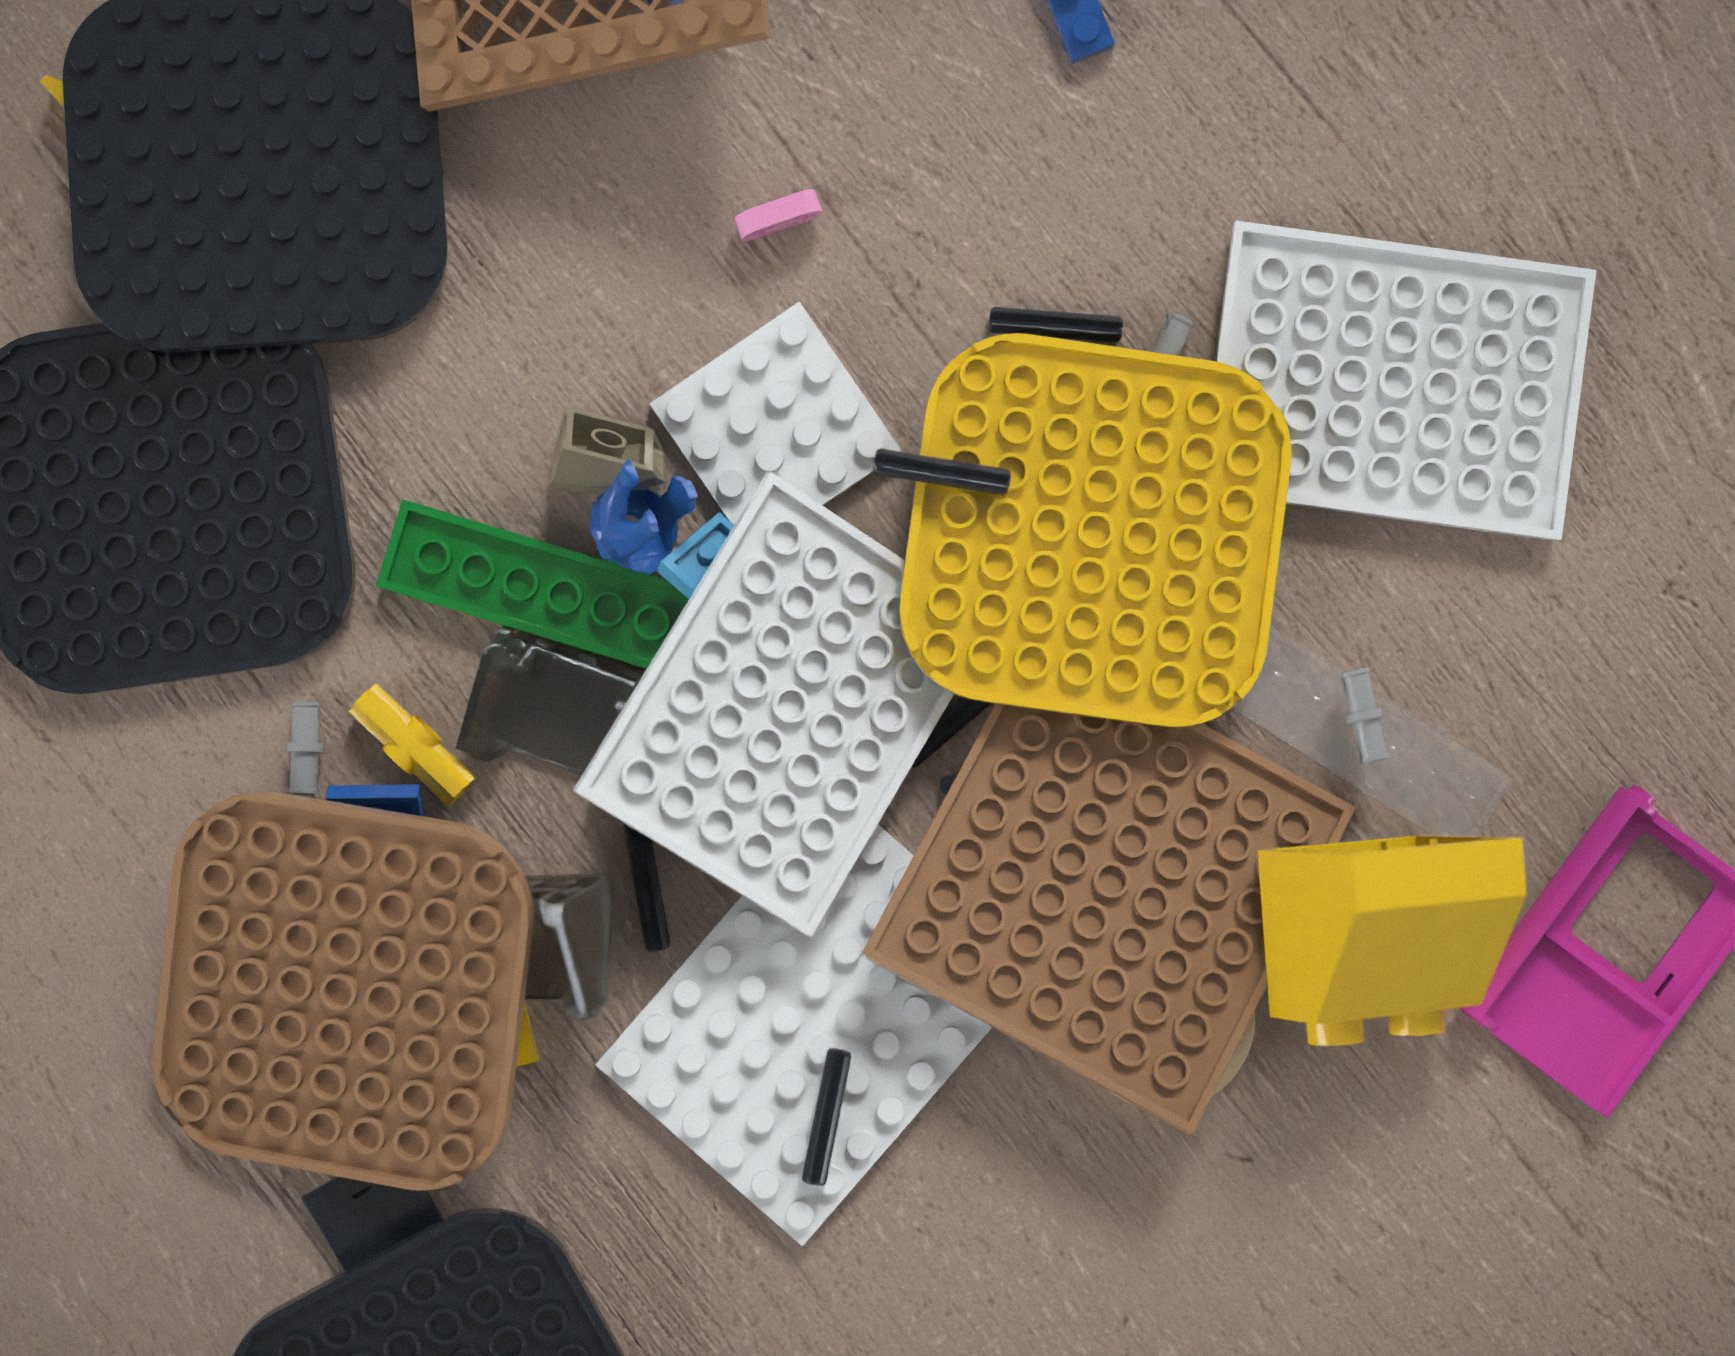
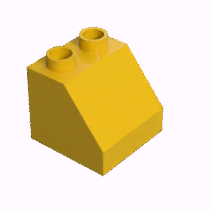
M1416 835L1258 850L1270 1017L1306 1023L1307 1043L1317 1046L1348 1045L1364 1042L1363 1019L1388 1016L1389 1034L1419 1036L1446 1032L1445 1009L1482 1005L1527 896L1522 837Z

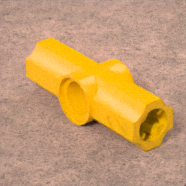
M375 683L369 690L365 691L349 710L354 719L384 745L382 747L383 751L409 775H416L447 806H451L477 779L471 770L469 771L456 756L452 755L442 745L444 743L442 738L427 723L415 714L413 716L410 715L379 684Z

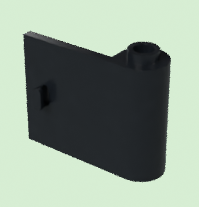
M338 1176L301 1197L344 1271L444 1219L428 1191L401 1189ZM365 1191L364 1193H362V1194H360V1195H358V1196H354V1194H359V1193Z

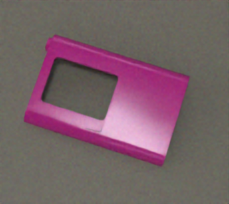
M1634 784L1630 789L1621 786L1618 788L1512 931L1482 1005L1459 1008L1476 1023L1606 1118L1610 1116L1735 947V870L1661 817L1652 806L1656 799L1647 791ZM1641 833H1647L1712 881L1713 888L1644 981L1637 982L1578 939L1572 933V925Z

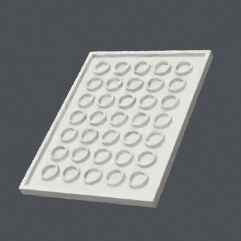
M1235 221L1232 229L1215 361L1236 367L1256 379L1264 386L1262 389L1269 395L1276 407L1281 409L1285 417L1292 451L1286 504L1560 541L1562 540L1596 270Z
M773 472L766 473L573 789V792L795 929L812 937L954 693L939 686L923 672L913 659L905 643L899 616L900 592L905 560Z
M877 824L812 937L805 935L742 896L595 1064L801 1246L808 1241L992 1028L861 956L866 943L914 856L879 824ZM829 1048H838L851 1053V1062L827 1182L824 1186H815L803 1182L802 1174L826 1054Z

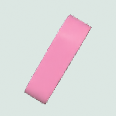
M808 189L748 209L735 216L734 220L741 240L750 241L812 220L821 215L823 211L816 191Z

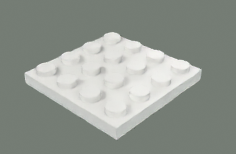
M800 302L649 403L725 516L734 525L768 472H773L822 506H825L873 473L874 457L878 449L902 452Z

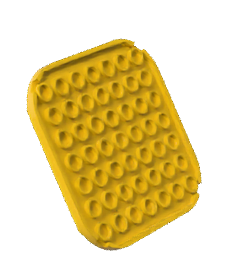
M1020 333L997 335L981 340L951 360L938 377L930 393L925 411L919 455L1008 469L1011 471L1009 490L1005 495L916 481L900 592L899 616L905 643L917 665L939 686L967 699L1147 725L1186 727L1210 721L1232 708L1250 691L1262 670L1266 657L1292 451L1289 429L1281 409L1276 407L1269 395L1262 389L1264 386L1246 372L1216 361Z

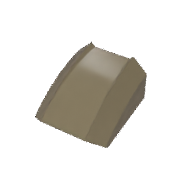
M565 406L551 460L552 468L549 487L572 492L605 493L612 485L617 474L621 472L626 460L630 459L639 478L637 486L632 488L631 491L646 489L666 483V455L659 437L653 428Z

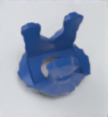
M629 459L626 460L621 472L617 474L607 491L597 497L596 502L591 503L593 510L589 523L590 533L603 559L610 560L620 567L631 569L634 572H644L649 575L656 572L660 562L672 552L678 537V522L683 516L694 510L695 500L698 496L691 480H685L682 477H672L667 491L662 496L649 488L631 491L632 488L637 486L639 478ZM626 515L633 516L639 520L636 523L626 520Z

